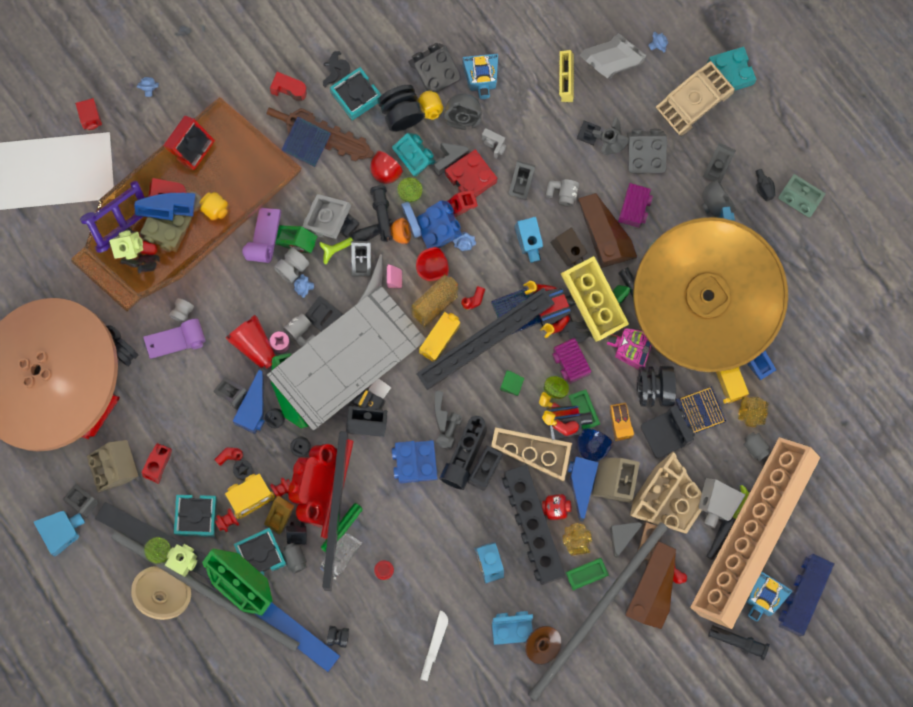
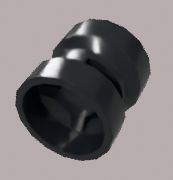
M330 625L327 645L333 646L336 644L346 648L349 628L337 629L336 626Z

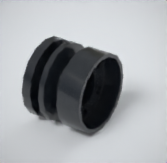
M401 85L392 88L382 94L377 100L379 107H381V112L386 115L385 121L392 132L411 128L425 118V112L421 103L416 102L418 96L415 94V89L412 85Z
M645 366L639 367L636 390L641 407H646L647 398L650 407H654L656 398H658L661 407L675 405L676 377L673 366H660L658 375H655L653 366H649L648 375Z

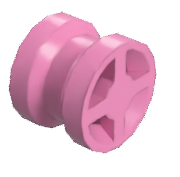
M278 331L272 334L270 344L274 352H286L290 347V341L286 333Z

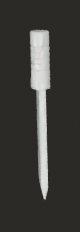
M443 611L439 612L420 677L423 681H428L432 664L435 663L448 625V617Z

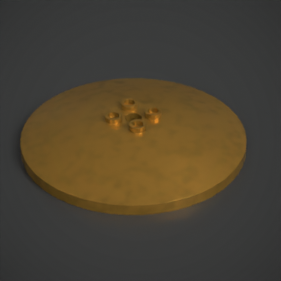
M715 217L699 218L683 222L671 228L649 247L636 272L633 302L642 332L661 355L687 369L702 372H720L740 367L752 361L773 342L782 327L786 315L788 285L780 259L769 243L758 233L732 220ZM709 290L713 293L711 301H706L703 298L704 291Z

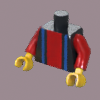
M533 281L523 284V286L529 288V290L525 291L526 295L533 292L532 296L544 288L555 303L554 306L537 316L542 326L540 331L547 332L544 337L548 338L551 334L561 332L569 322V317L571 316L570 307L576 305L572 295L565 297L561 288L557 289L555 286L535 284Z
M546 392L541 394L539 404L542 407H549L544 412L542 419L549 425L552 440L582 434V425L593 424L591 412L580 414L578 406L560 407L555 402H550L552 398L550 394Z

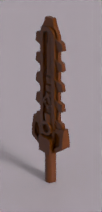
M270 107L267 110L266 114L286 122L288 136L295 139L296 136H300L301 139H305L308 131L305 132L302 129L303 127L296 125V123H300L301 119L330 133L326 134V132L320 129L318 131V128L309 124L308 128L311 127V131H309L308 135H310L309 138L314 139L313 144L317 145L318 142L326 141L325 149L329 151L332 148L339 150L338 155L341 156L345 154L351 155V160L355 162L358 159L373 158L374 152L366 143V138L360 137L356 139L350 131L344 134L340 132V127L330 128L328 127V122L324 120L318 123L315 121L313 113L303 108L290 113V115Z

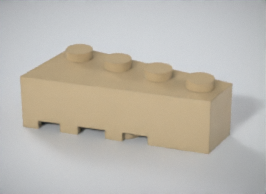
M495 427L491 448L564 482L572 443Z

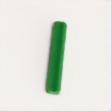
M357 503L352 505L339 522L337 543L362 512V507ZM327 539L321 546V550H323L325 553L327 548Z

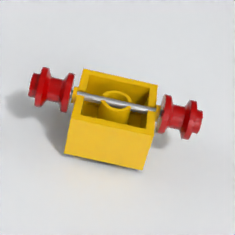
M259 473L258 475L252 474L246 477V482L240 485L237 483L229 487L225 495L235 513L233 514L229 508L227 509V514L223 517L219 514L216 516L218 520L215 523L219 530H224L227 533L229 526L233 524L239 526L237 519H241L273 501L275 496L282 498L284 494H289L290 480L281 478V483L277 486L270 484L272 489L270 492Z

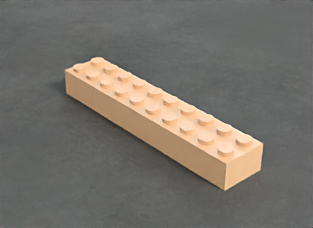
M778 438L690 607L701 617L727 628H733L820 459L811 447Z

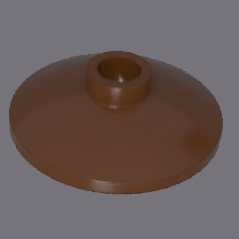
M541 626L535 629L526 641L525 651L527 657L536 664H546L552 661L560 651L561 636L551 626Z

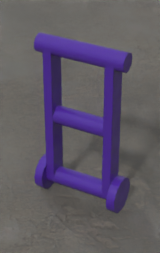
M137 181L131 182V188L95 214L94 212H89L80 218L82 224H87L97 243L95 246L97 253L108 250L110 248L109 240L115 238L120 232L125 231V229L144 217L133 215L125 221L118 207L120 203L134 193L137 200L145 198ZM112 210L119 226L102 238L95 221Z

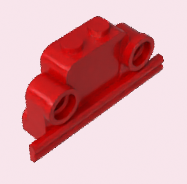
M349 439L347 446L344 483L354 441ZM331 444L315 445L311 448L309 457L297 459L293 467V477L289 485L288 494L289 500L294 504H298L296 508L297 518L302 522L322 528L320 537L328 539L337 448Z

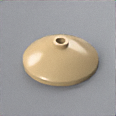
M153 566L141 571L135 577L131 587V597L138 610L146 616L166 620L177 617L186 610L191 599V588L159 567Z

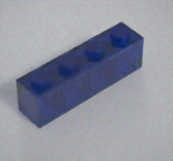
M815 554L804 558L801 565L804 569L801 575H797L793 584L796 586L795 590L787 597L786 603H788L786 610H782L778 618L780 628L799 637L804 636L835 563Z

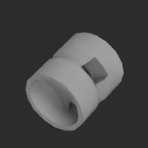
M290 248L284 255L285 259H280L274 266L275 271L290 284L299 276L298 272H303L309 266L308 260L294 248Z

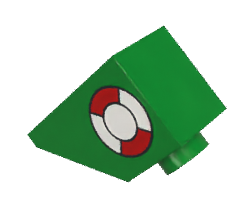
M279 225L275 244L287 249L294 248L300 253H311L318 236L302 226Z

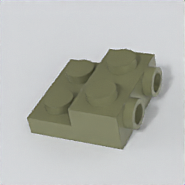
M174 214L173 220L148 217L140 232L143 241L160 245V248L170 252L172 250L177 252L192 221V217Z

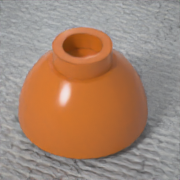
M399 218L392 223L391 233L393 240L401 244H408L411 239L408 221L405 218Z

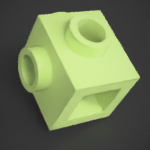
M130 230L120 232L119 236L109 240L115 259L121 257L132 259L137 257V253L143 251V241L139 237L138 232L131 233Z
M185 544L182 547L176 545L175 548L172 547L167 555L168 561L165 566L186 577L189 570L192 571L197 563V556L193 553L194 549Z

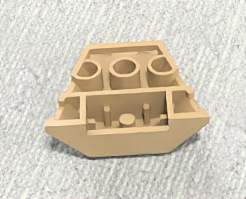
M671 452L654 467L633 499L630 516L657 525L662 522L669 529L687 534L702 511L699 509L702 493L695 482H692L686 473V469L682 467L676 458V454Z

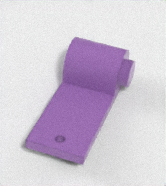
M259 208L253 242H248L242 251L247 261L271 262L281 210Z
M199 319L187 320L180 327L143 337L150 359L188 348L198 349L206 341Z

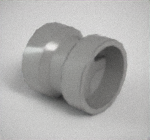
M177 298L175 308L171 310L169 316L183 323L189 319L188 314L193 311L194 305Z

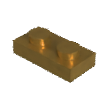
M277 496L264 525L280 535L285 529L294 505Z

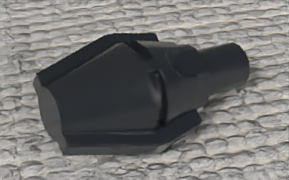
M758 169L755 171L758 178V183L756 184L757 192L765 201L772 200L776 196L775 184L770 177L767 178L764 175L762 169Z

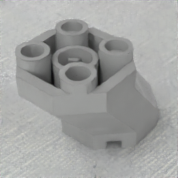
M620 33L615 35L611 41L584 49L580 54L588 64H591L608 79H611L615 73L640 66L647 56Z

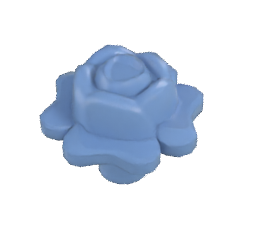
M653 32V42L649 44L650 49L654 50L657 48L666 52L668 44L666 36L663 33L657 34Z
M144 77L138 83L137 88L145 91L146 97H151L152 91L158 87L159 83L155 82L151 77Z
M462 232V236L453 240L455 243L454 247L459 248L461 251L471 250L472 246L476 245L475 236H471L467 232Z
M301 274L294 282L295 292L305 298L309 290L314 289V283L309 282L308 277H305L304 274Z

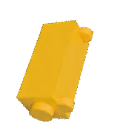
M444 312L420 347L419 354L432 362L437 360L460 328L461 322L458 321L459 318L453 313L447 314Z
M739 367L716 372L726 397L723 400L724 404L744 399L749 395Z

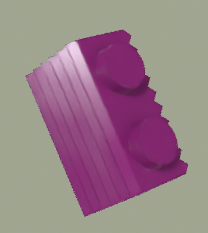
M629 183L618 220L619 223L640 228L641 223H646L648 213L645 212L646 206L650 207L653 198L650 195V188Z
M575 338L553 348L554 353H552V357L556 364H560L562 368L560 373L564 381L568 380L569 384H572L591 374L592 371Z

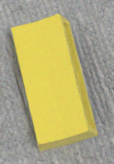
M571 50L560 51L559 95L561 96V102H573L574 54ZM564 61H569V72H564ZM564 80H569L568 92H564Z

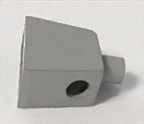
M706 478L699 503V509L708 513L704 524L715 528L718 519L731 520L745 494L716 479Z

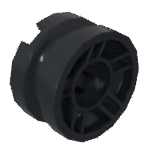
M120 337L116 340L117 358L129 367L133 358L136 359L139 355Z

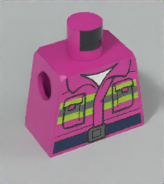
M625 328L621 337L610 334L607 345L617 348L615 354L617 359L638 370L640 366H645L651 343L642 331Z

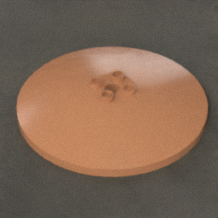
M47 298L24 304L0 321L1 440L28 451L58 449L73 443L85 435L104 414L116 386L118 359L116 347L108 328L91 310L71 300ZM40 366V373L38 375H35V368Z

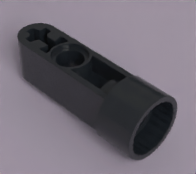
M473 416L469 419L450 463L445 464L439 479L453 488L464 490L471 475L469 470L487 433L486 423L481 416ZM468 441L475 442L472 447L465 446Z

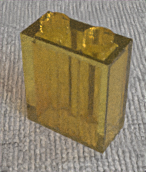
M446 275L441 277L411 305L412 316L425 328L458 298V283L452 277L448 278Z

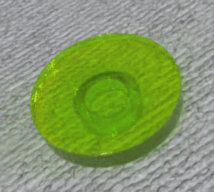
M412 177L403 179L397 189L399 197L405 202L417 201L423 191L421 183Z
M551 376L546 379L544 390L550 397L562 399L567 396L569 385L561 377Z
M152 538L146 543L144 553L147 560L160 564L168 560L167 555L171 546L163 538Z

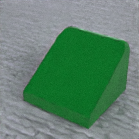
M617 285L612 291L619 305L630 293V288L627 286Z
M507 370L500 390L518 396L524 378Z

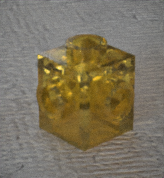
M742 397L738 420L745 422V425L748 427L765 425L769 402L759 397Z
M574 523L569 527H565V534L562 536L564 546H567L570 555L590 553L591 531L587 530L585 525L580 523Z

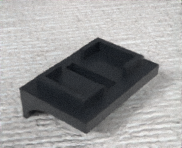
M322 296L317 298L305 314L307 319L321 332L344 315ZM330 310H332L333 313L322 326L321 322L324 320V318L327 316Z

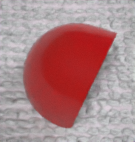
M377 151L370 164L371 175L379 183H393L403 173L401 166L391 156L382 151Z
M440 248L426 249L419 254L416 260V270L422 279L437 281L448 276V261Z

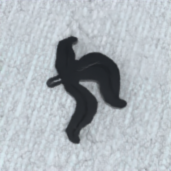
M334 51L329 58V62L324 63V66H329L331 72L323 80L325 88L327 84L333 83L338 79L336 69L341 70V79L350 73L349 63L343 59L338 60V55L342 54L340 51Z
M138 254L139 258L136 260L126 258L120 260V264L138 267L137 271L140 274L141 272L154 271L157 266L155 261L160 262V257L158 255L143 256Z
M569 317V323L559 332L561 337L562 333L569 332V338H575L577 343L583 342L588 337L593 338L590 331L580 333L576 329H587L588 326L585 320L582 322H572L571 317Z

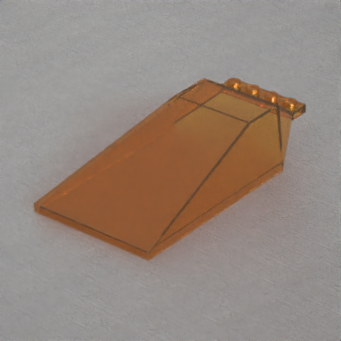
M221 97L194 118L215 140L195 170L184 167L176 159L178 156L171 154L162 145L99 199L96 212L131 188L130 183L133 181L138 182L145 198L148 197L150 182L152 178L181 183L184 185L186 193L196 192L201 196V199L208 192H217L228 202L227 215L223 219L211 220L200 209L195 211L177 252L172 250L170 252L160 248V245L155 244L157 246L155 255L160 257V262L155 261L157 263L156 269L151 272H141L139 274L137 271L138 267L120 264V260L126 257L115 259L111 244L108 250L97 253L95 250L97 243L91 232L85 247L71 258V262L125 311H129L141 299L182 279L301 172L302 168ZM135 193L118 205L125 221L135 215V201H138ZM112 210L95 221L102 238L119 226ZM142 217L129 228L134 232H138L141 237L140 232L148 217ZM140 252L137 253V257L132 258V260L138 259V258H139V257H138V254H141V253H140Z

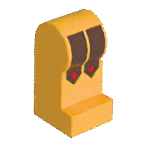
M626 403L610 405L615 441L631 439L634 436Z

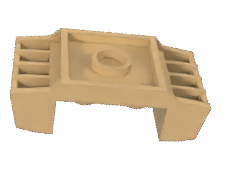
M710 61L672 91L656 108L674 130L683 136L693 128V123L717 103L728 99L734 93V88Z

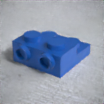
M439 201L427 208L425 213L416 217L427 249L433 247L441 248L462 236L461 226L455 219L453 207L448 201Z
M434 440L395 443V448H392L393 460L397 459V467L393 468L394 478L399 479V484L438 480Z

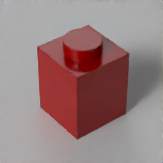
M94 98L75 103L84 130H93L102 125Z

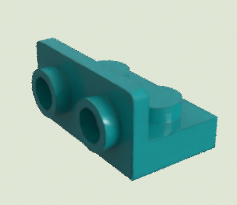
M407 133L392 146V149L412 175L417 176L428 165L434 164L436 161L433 158L434 154L432 151L423 146V140L418 134Z

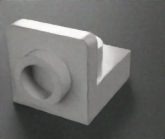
M485 128L482 133V141L489 147H496L493 157L497 159L499 154L503 155L507 147L505 145V137Z

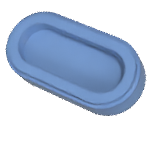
M402 203L401 207L413 237H420L422 235L410 203Z

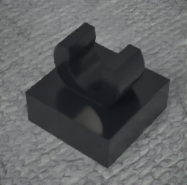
M583 121L577 139L594 146L597 138L592 132L593 130L600 131L601 127Z
M348 213L340 233L348 238L359 226V222Z
M293 522L290 523V526H287V544L307 545V528L304 522H301V526H294Z

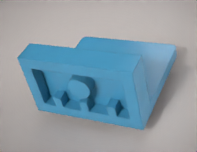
M528 611L516 612L515 616L509 617L508 613L496 614V618H493L491 621L494 645L526 642L529 635L533 632V614L528 615Z

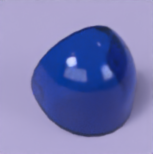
M585 428L578 438L577 447L584 459L597 462L610 452L614 443L604 433L595 429Z

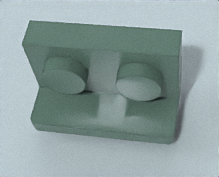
M793 174L780 194L779 199L810 218L826 193Z

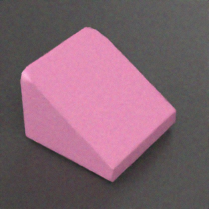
M392 265L387 266L388 288L402 287V270Z

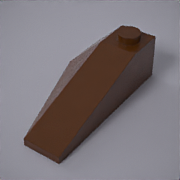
M595 193L578 198L601 268L637 258L631 238L599 196Z
M660 541L657 542L626 609L625 616L645 625L662 629L670 612L676 557L675 548Z

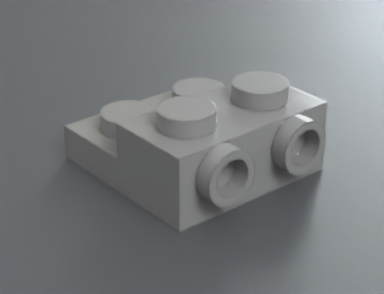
M317 194L302 227L316 236L323 238L327 236L337 239L351 204Z

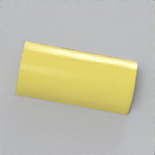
M594 256L560 273L595 342L629 325Z

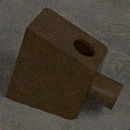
M572 227L550 242L567 266L571 264L575 266L585 261L583 256L587 254V251Z

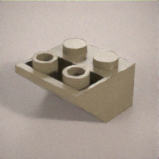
M127 440L108 442L87 455L88 464L98 492L126 484L138 477Z
M599 457L592 496L631 503L640 462L623 458Z

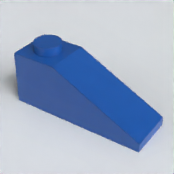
M261 370L257 372L233 419L234 425L253 434H256L257 430L260 431L265 423V420H263L264 374Z
M576 457L574 462L570 461L568 472L571 473L570 482L579 521H583L598 462Z

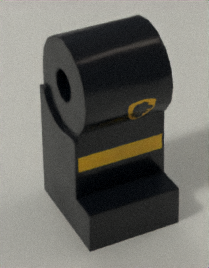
M364 390L349 403L364 409L367 407L368 409L375 408L376 410H381L386 401Z

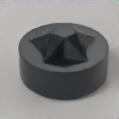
M273 408L266 413L265 421L269 427L276 429L285 423V417L282 410Z
M302 436L295 438L290 444L291 452L298 457L305 456L311 448L309 440Z
M240 460L234 464L233 473L237 479L245 480L246 477L252 475L253 468L248 461Z

